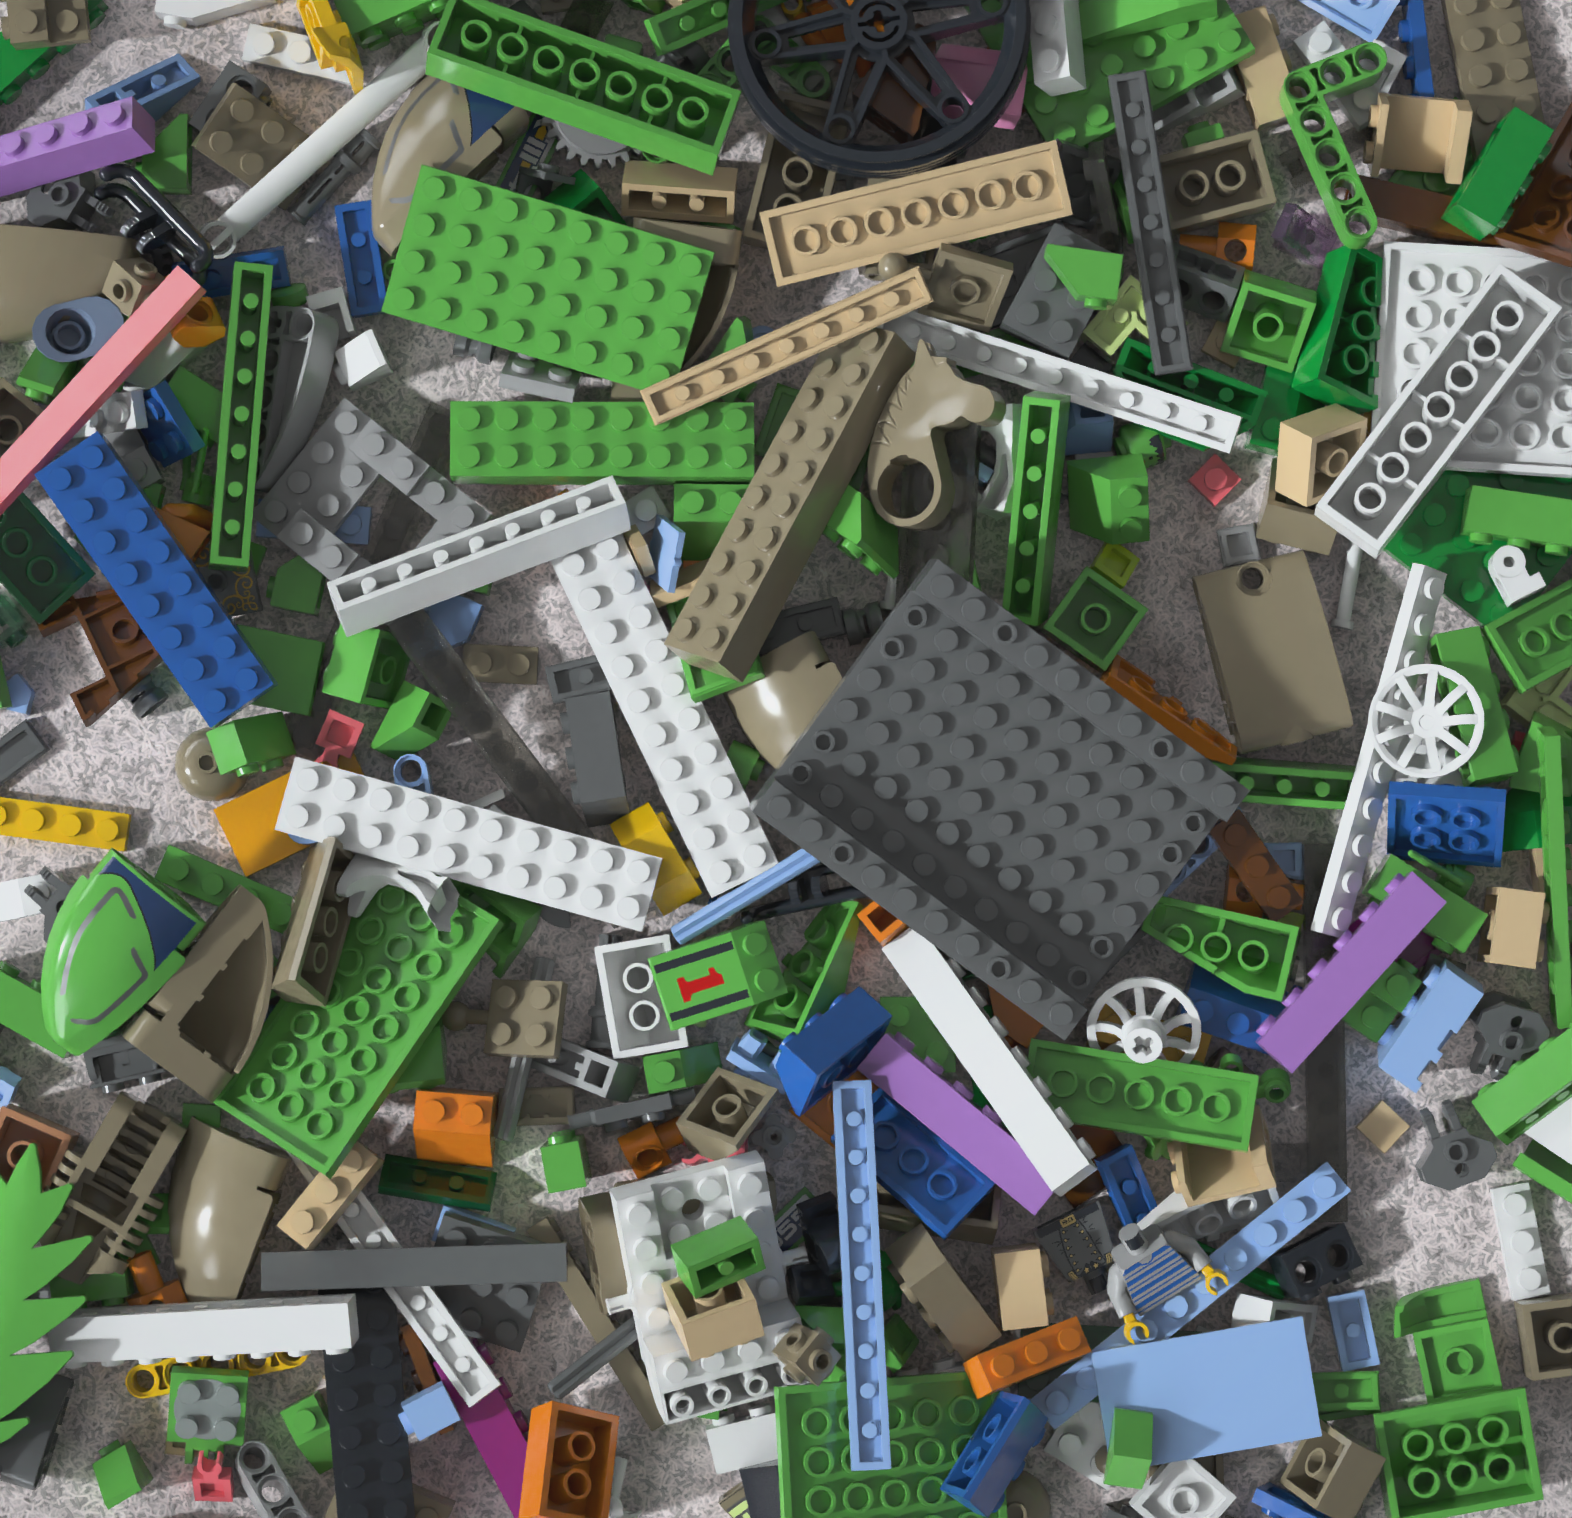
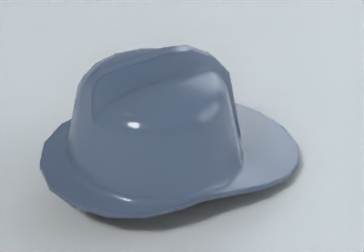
M98 296L84 297L55 304L45 308L36 317L32 327L33 341L37 349L47 358L57 362H75L95 356L124 324V318L115 304L108 299ZM63 315L71 316L68 321L58 323Z

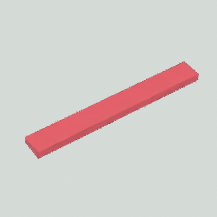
M178 265L0 457V516L36 478L34 474L51 462L207 292Z

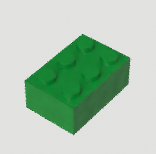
M1517 107L1510 110L1495 126L1441 219L1478 241H1481L1489 233L1494 236L1499 228L1503 229L1514 212V208L1509 205L1513 204L1519 195L1522 196L1534 178L1529 172H1532L1538 163L1541 164L1550 152L1553 144L1548 142L1554 130Z

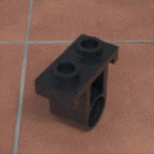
M831 1191L796 1204L809 1264H817L827 1276L841 1271L839 1216L836 1208L838 1203Z

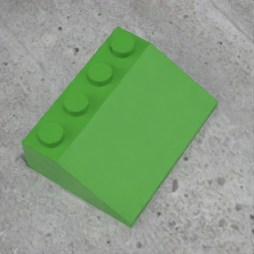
M1524 1386L1373 1414L1376 1449L1379 1454L1386 1458L1381 1468L1379 1480L1387 1518H1445L1544 1500Z

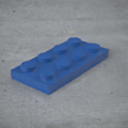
M879 1087L872 1094L876 1182L945 1241L995 1188L996 1183ZM833 1134L830 1142L835 1145V1135Z

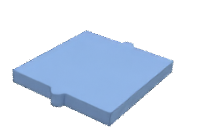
M656 514L653 536L650 541V555L656 573L649 575V577L665 591L675 593L679 567L682 564L681 556L686 533L664 515Z

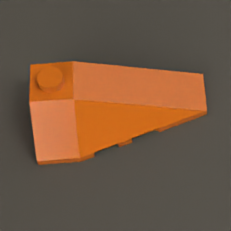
M1118 654L1115 656L1106 671L1100 676V680L1205 758L1232 765L1235 762L1237 756V747L1203 719L1195 717L1191 720L1187 717L1188 713L1182 706L1183 703L1174 696L1169 698L1160 695L1153 688V685L1156 683L1155 680Z

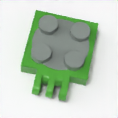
M172 1365L167 1441L186 1442L185 1464L193 1463L194 1451L204 1450V1457L207 1459L209 1458V1452H216L215 1460L217 1459L218 1451L224 1454L225 1445L242 1446L244 1444L249 1370Z

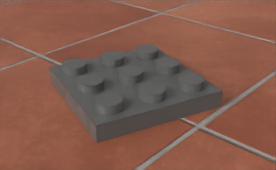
M446 1210L434 1247L545 1244V1242ZM542 1283L432 1286L467 1336L519 1353L521 1352Z

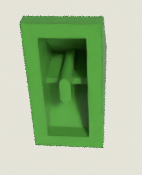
M1114 1407L1103 1480L1104 1484L1135 1489L1143 1488L1152 1462V1412Z

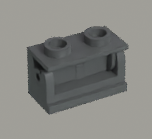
M122 1035L104 1039L83 1053L89 1079L95 1083L90 1086V1089L101 1087L103 1094L125 1089L124 1081L138 1078L140 1085L161 1081V1073L167 1071L128 1042Z

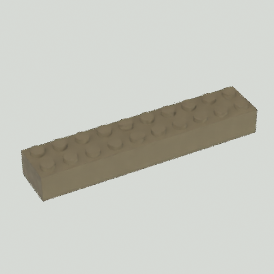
M875 327L820 352L664 642L665 646L687 664L743 683L871 443L876 425L890 395L915 360L916 353L896 332Z

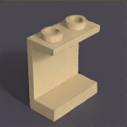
M1378 93L1377 105H1370L1368 115V127L1373 128L1371 141H1365L1363 149V163L1368 164L1371 177H1379L1380 168L1441 173L1444 175L1446 183L1461 184L1473 115L1469 100Z
M1260 1105L1254 1107L1247 1153L1179 1141L1167 1143L1171 1163L1173 1165L1176 1164V1171L1171 1172L1172 1185L1176 1194L1182 1193L1188 1207L1277 1187L1269 1128Z

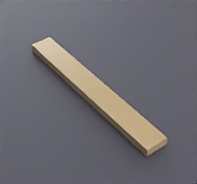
M916 266L640 390V393L656 426L929 304L934 300L919 266Z

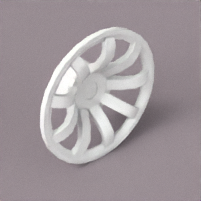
M1435 664L1412 665L1391 675L1377 690L1369 708V734L1376 751L1393 769L1416 778L1445 776L1459 769L1476 752L1484 731V710L1481 699L1474 687L1456 671ZM1428 673L1425 700L1419 701L1405 678L1416 674ZM1438 675L1449 678L1459 685L1441 703L1435 701ZM1395 684H1398L1411 705L1408 710L1382 702L1388 691ZM1467 693L1475 714L1449 716L1447 712L1449 708L1461 696ZM1378 712L1398 717L1404 720V725L1379 734ZM1475 724L1473 736L1468 747L1448 732L1450 726ZM1408 735L1411 740L1398 761L1388 752L1383 743ZM1441 740L1461 754L1454 761L1442 767L1440 766L1436 745ZM1420 744L1427 746L1431 769H1418L1407 766Z
M1133 977L1113 984L1097 997L1087 1019V1038L1090 1048L1101 1050L1096 1032L1114 1034L1121 1041L1111 1044L1104 1050L1119 1053L1125 1051L1131 1060L1138 1063H1149L1155 1059L1166 1060L1161 1052L1162 1048H1177L1185 1052L1178 1062L1189 1064L1199 1048L1201 1020L1192 1000L1177 986L1159 978ZM1144 987L1165 991L1151 1015L1146 1014ZM1134 988L1136 1015L1132 1016L1126 1007L1114 997L1116 994ZM1175 997L1184 1006L1187 1013L1176 1015L1162 1023L1160 1020L1163 1013ZM1105 1004L1117 1013L1124 1024L1123 1026L1109 1021H1097L1099 1013ZM1192 1024L1190 1043L1178 1037L1167 1036L1171 1030L1180 1025Z

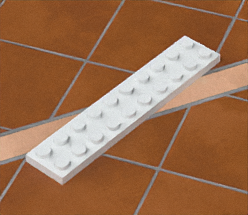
M622 534L550 560L711 898L741 885L777 865L779 862L756 814L749 807L748 797L702 701L695 703L691 699L680 657L664 645L669 632Z
M296 756L274 829L320 843L327 837H336L343 844V849L425 872L431 871L435 875L449 877L453 880L643 932L663 858Z

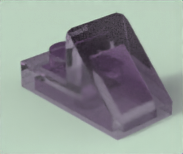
M1286 202L1271 235L1275 239L1272 248L1322 270L1326 253L1332 251L1338 236L1299 205Z

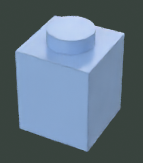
M442 1381L402 1401L401 1405L404 1412L398 1414L406 1433L410 1435L415 1432L419 1441L461 1420Z

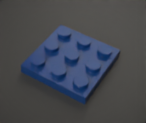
M1390 781L1388 792L1387 854H1393L1401 860L1416 861L1408 855L1409 850H1414L1435 863L1501 868L1506 790L1488 786L1478 788L1455 786L1453 784L1436 785L1413 781Z

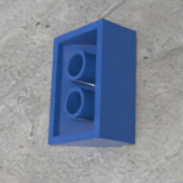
M1193 962L1183 992L1192 1000L1197 1008L1201 1020V1032L1269 1055L1255 1042L1260 1036L1256 1030L1270 1014L1277 1018L1286 1007L1280 1001L1243 993ZM1288 983L1284 998L1297 985ZM1179 1003L1175 1016L1187 1013L1181 1003ZM1189 1023V1024H1184V1026H1187V1027H1189V1028H1192V1024H1191V1023Z
M860 986L848 995L846 993L840 994L832 1002L827 1012L823 1015L820 1012L813 1015L806 1023L804 1030L798 1034L795 1032L790 1033L779 1046L781 1053L775 1067L792 1109L798 1117L832 1091L833 1081H845L857 1072V1067L885 1034L892 1015Z
M999 1391L941 1485L940 1490L974 1513L989 1518L991 1513L997 1512L1005 1500L1004 1491L1010 1481L1017 1479L1022 1473L1026 1463L1024 1459L1031 1447L1037 1446L1042 1440L1046 1431L1044 1426L1049 1418L1026 1397Z

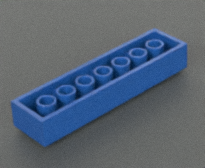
M96 431L34 474L210 728H217L278 686L274 677L105 434Z

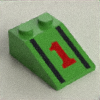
M765 920L744 924L647 958L671 1031L788 993Z

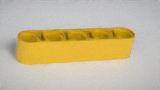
M274 1352L273 1356L266 1358L263 1365L252 1364L248 1354H236L235 1358L228 1360V1369L249 1370V1377L295 1368L304 1363L311 1354L293 1358L286 1352ZM199 1356L198 1360L186 1362V1364L190 1367L212 1368V1356ZM162 1358L161 1362L142 1365L138 1363L125 1378L128 1392L137 1398H150L169 1394L172 1365L177 1363L176 1358ZM139 1370H147L153 1375L154 1385L152 1388H144L138 1384L137 1373Z

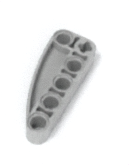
M270 307L255 490L268 493L308 442L327 389L337 346L339 325L333 316L305 307Z

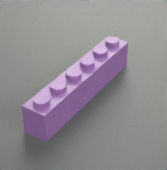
M131 96L1 135L0 197L155 152V120Z
M1413 871L1408 872L1405 876L1398 873L1384 888L1388 895L1378 905L1372 901L1358 917L1362 921L1361 925L1353 933L1347 929L1333 944V947L1337 950L1328 961L1321 958L1307 973L1311 980L1302 990L1298 986L1294 987L1281 1003L1286 1008L1278 1017L1275 1018L1270 1014L1257 1028L1256 1032L1260 1036L1255 1042L1289 1073H1293L1447 903Z
M898 1031L895 1036L890 1032L885 1033L857 1069L1035 1216L1054 1192L1051 1191L1011 1132L1001 1124L1002 1120L997 1112L987 1104L983 1109L971 1099L975 1094L959 1080H956L954 1084L942 1075L945 1069L927 1055L923 1060L912 1050L916 1045Z

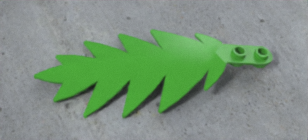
M34 1142L29 1144L27 1150L17 1163L8 1183L0 1174V1419L12 1413L50 1382L74 1356V1351L12 1354L39 1340L69 1318L88 1299L86 1295L27 1299L46 1286L74 1262L94 1240L92 1235H87L34 1248L62 1213L74 1189V1184L68 1183L42 1193V1168L37 1144ZM22 1417L0 1421V1444L13 1437L29 1424L30 1418Z

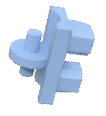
M751 1028L742 1038L736 1037L726 1057V1060L737 1066L733 1073L777 1088L784 1095L786 1091L775 1067L781 1050H778L774 1058L761 1052L768 1038L755 1028Z

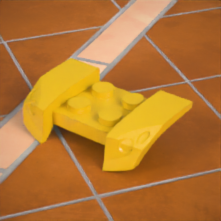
M297 0L296 6L321 70L334 67L335 73L345 70L354 94H358L363 89L364 71L347 23L342 22L337 9H331L328 0Z

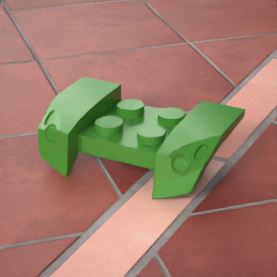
M1479 1277L1422 1289L1400 1298L1395 1307L1394 1338L1413 1334L1428 1404L1503 1390Z

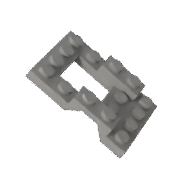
M346 398L341 401L253 511V518L330 581L372 566L369 561L337 537L335 533L381 475L437 519V522L415 549L484 524L490 520L492 515ZM415 612L385 624L394 632L399 633Z

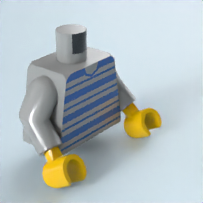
M1135 1223L1125 1225L1118 1234L1122 1243L1111 1251L1114 1264L1109 1268L1107 1293L1119 1319L1123 1318L1126 1323L1123 1330L1124 1336L1132 1344L1135 1343L1130 1336V1331L1135 1326H1141L1144 1336L1146 1338L1149 1337L1147 1326L1143 1322L1136 1320L1134 1313L1137 1311L1138 1315L1142 1316L1201 1279L1200 1271L1206 1277L1205 1283L1208 1292L1213 1295H1218V1292L1210 1284L1212 1278L1221 1277L1227 1286L1229 1285L1227 1274L1223 1270L1214 1269L1210 1265L1212 1260L1192 1236L1173 1230L1164 1232L1157 1224H1151L1143 1230Z

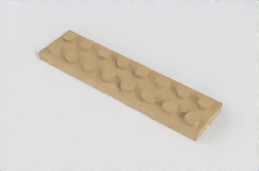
M1056 140L759 212L777 287L877 263L888 253H899L902 256L939 248L941 243L951 245L1073 215Z

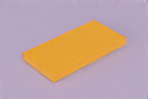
M353 753L351 759L340 755L338 759L339 769L365 776L355 753ZM327 761L321 763V764H325V765H328V766H332V765H331L329 762H327ZM291 772L213 809L246 877L312 846L299 844L293 841L288 833L274 830Z

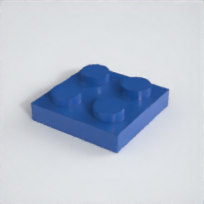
M166 380L143 392L148 428L140 430L148 441L150 453L157 461L161 462L164 468L206 446Z

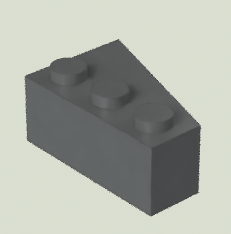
M610 691L565 698L567 712H561L560 719L563 735L570 734L572 746L565 747L568 769H575L577 781L570 782L574 805L581 804L588 828L611 824L631 811L628 805L626 781L623 773L621 750Z

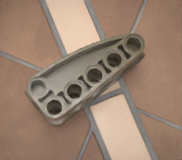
M1303 550L1192 576L1193 589L1222 701H1226V704H1223L1230 735L1235 737L1236 743H1233V745L1237 747V755L1278 745L1286 746L1314 739V736L1353 726L1351 709L1317 588ZM1251 569L1259 574L1260 585L1257 589H1249L1243 584L1242 575L1245 570Z

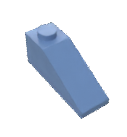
M178 53L85 98V110L133 96L156 122L201 82V76Z

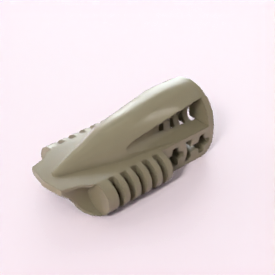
M121 1091L84 1155L67 1149L64 1156L76 1163L77 1167L60 1161L57 1168L70 1176V1179L53 1173L50 1180L59 1187L73 1183L74 1189L62 1213L39 1242L44 1246L87 1235H92L94 1240L74 1262L57 1275L58 1277L81 1285L91 1274L116 1272L123 1275L129 1262L117 1255L116 1252L118 1251L123 1255L133 1258L137 1251L124 1243L123 1240L125 1239L140 1246L144 1239L131 1231L130 1228L132 1227L143 1233H148L151 1228L147 1223L137 1218V1216L140 1215L150 1221H155L158 1216L154 1211L144 1206V1204L147 1203L155 1208L162 1209L164 1202L151 1194L188 1130L186 1125L152 1104ZM46 1185L43 1192L54 1189V1187Z

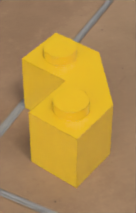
M646 802L609 824L621 847L663 858L652 896L663 916L702 894L696 882V879L701 877L692 859L688 857L683 860L668 835L674 829L663 811L656 814L650 803Z

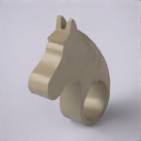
M923 339L918 341L914 365L898 382L881 413L871 440L868 457V485L875 510L887 522L915 531L927 530L938 525L948 515L954 502L955 485L944 441L945 434L949 431L965 428L971 422L984 427L996 426L1003 421L1006 413V403L1000 393L983 385L968 382L960 370L956 368V361L947 357H938L934 346ZM921 462L927 466L934 480L933 497L928 507L922 513L915 517L904 519L894 508L892 487L898 474L905 469V464L910 466Z

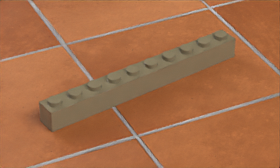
M547 1216L529 1227L526 1231L531 1238L545 1243H567L568 1282H559V1284L598 1344L620 1327L621 1324L617 1319L612 1320L609 1314H601L592 1279L587 1280L583 1274L586 1271L583 1263L579 1258L575 1260L570 1253L573 1251V1248L566 1238L562 1240L558 1232L561 1229L554 1218L550 1220ZM631 1344L609 1361V1364L650 1430L654 1431L665 1423L657 1409L646 1374L645 1364L642 1359L637 1360L633 1354L636 1349Z

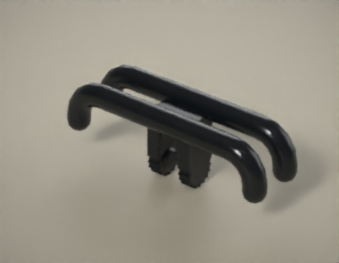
M121 163L103 167L99 171L101 180L105 182L116 178L127 180L152 204V206H149L134 190L120 183H107L96 187L93 193L94 197L99 201H104L108 198H118L124 201L136 213L132 218L127 219L120 228V232L127 239L152 229L148 234L146 233L140 238L135 248L142 255H145L149 251H153L166 244L191 269V278L200 286H203L208 277L207 269L212 265L214 258L213 247L209 241L136 168ZM176 231H178L198 251L199 255H197L177 235Z
M819 862L785 883L788 884L790 899L771 902L744 910L740 914V921L743 924H748L868 896L853 885L830 890L826 875L835 874V872Z

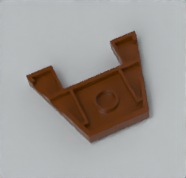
M114 589L97 591L95 596L77 599L71 596L41 624L36 622L42 636L45 638L80 621L105 673L104 678L70 694L86 728L95 723L163 661Z

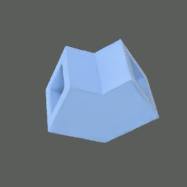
M17 673L6 681L12 707L5 709L30 715L36 692L25 678Z

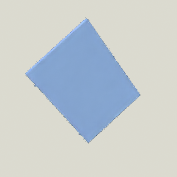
M1302 1316L1091 1352L1107 1452L1114 1407L1153 1413L1152 1462L1150 1466L1286 1442L1293 1443L1298 1440L1322 1436Z

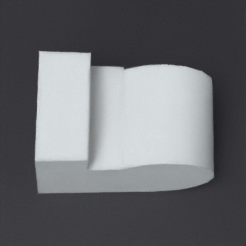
M1511 545L1500 547L1488 561L1489 574L1507 607L1541 591L1546 586L1540 572L1529 576L1525 568L1526 559L1524 553L1519 548Z

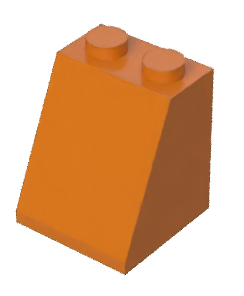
M444 1087L416 1090L413 1132L417 1159L445 1164L493 1168L496 1139L493 1133L498 1116L499 1092Z

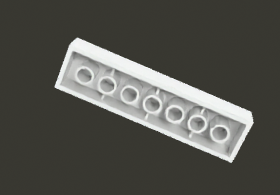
M1499 263L1318 502L1314 515L1376 559L1558 319L1562 307Z

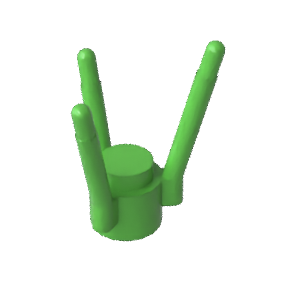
M207 427L203 428L201 433V439L206 446L198 450L194 472L191 471V455L183 458L182 480L179 490H183L181 500L211 506L212 498H214L215 484H212L213 476L203 474L209 429Z
M1414 850L1408 851V855L1437 873L1436 882L1461 898L1465 897L1475 878L1474 874L1465 870L1467 865L1444 864L1440 866Z

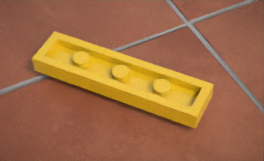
M0 797V835L102 849L113 848L117 851L126 852L132 814Z

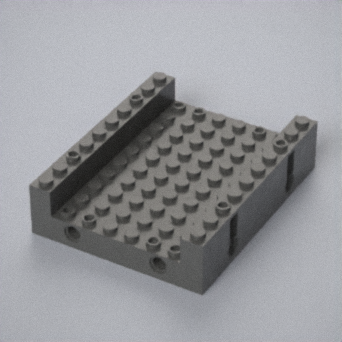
M930 559L749 804V807L761 819L1065 1041L1088 1010L1083 1005V1002L1217 821L1221 819L1227 822L1250 790L939 559Z

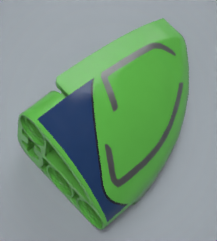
M113 848L109 850L89 874V879L81 875L69 891L49 934L43 960L41 1001L45 1028L56 1044L74 1056L83 1054L106 1038L159 991L185 963L184 956L176 951L175 948L178 947L184 951L206 925V922L182 897Z

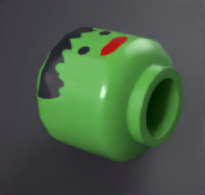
M1133 423L1121 426L1118 430V437L1113 438L1117 456L1142 453L1146 468L1162 464L1166 460V449L1172 447L1171 439L1155 431L1133 425Z

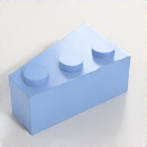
M1446 958L1439 967L1435 964L1430 967L1422 979L1424 987L1416 996H1412L1401 1012L1402 1015L1394 1025L1390 1024L1378 1041L1379 1068L1415 1093L1423 1084L1419 1081V1076L1431 1061L1437 1064L1443 1055L1440 1049L1453 1033L1457 1034L1484 995L1483 986L1480 982Z

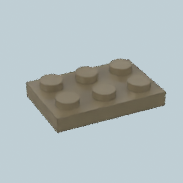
M232 83L191 146L252 188L302 144L309 135L241 86ZM303 184L282 201L278 207L286 211Z

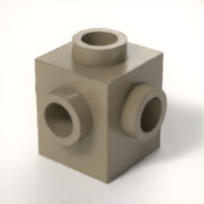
M142 257L113 260L102 292L119 307L120 312L130 317L165 278L153 264L145 261Z
M795 1322L788 1330L789 1332L783 1336L771 1352L785 1365L783 1368L784 1372L800 1384L803 1380L819 1386L832 1373L834 1366L842 1356L831 1346L834 1339L823 1329L816 1326L812 1330Z

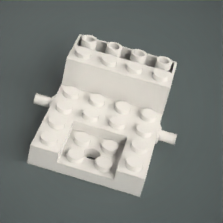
M757 1150L610 1188V1197L628 1287L627 1294L605 1299L609 1315L628 1309L633 1311L641 1358L646 1367L657 1409L665 1425L773 1396L774 1386L800 1384L784 1372L783 1368L785 1365L771 1351L783 1336L789 1332L788 1330L795 1322L802 1325L800 1315L788 1298L785 1274L786 1266L807 1262L808 1258L804 1246L783 1252L779 1247L765 1164ZM690 1199L700 1200V1207L696 1212L692 1214L682 1213V1207L686 1201ZM741 1216L759 1239L766 1269L745 1278L756 1299L765 1336L751 1340L747 1344L737 1345L715 1353L711 1357L691 1362L670 1320L661 1287L662 1282L679 1277L670 1245ZM803 1380L801 1384L810 1383V1382H808V1381H806V1380Z

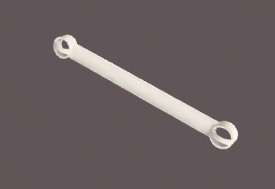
M440 20L429 23L424 28L422 36L218 219L209 221L201 227L199 231L203 236L206 230L212 226L220 225L225 227L210 242L213 250L231 235L229 246L226 250L214 254V259H222L231 255L236 243L425 75L427 52L430 47L428 45V34L433 27L439 25Z

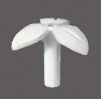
M615 1457L609 1518H637L641 1516V1510L623 1511V1505L620 1500L628 1462L627 1459Z

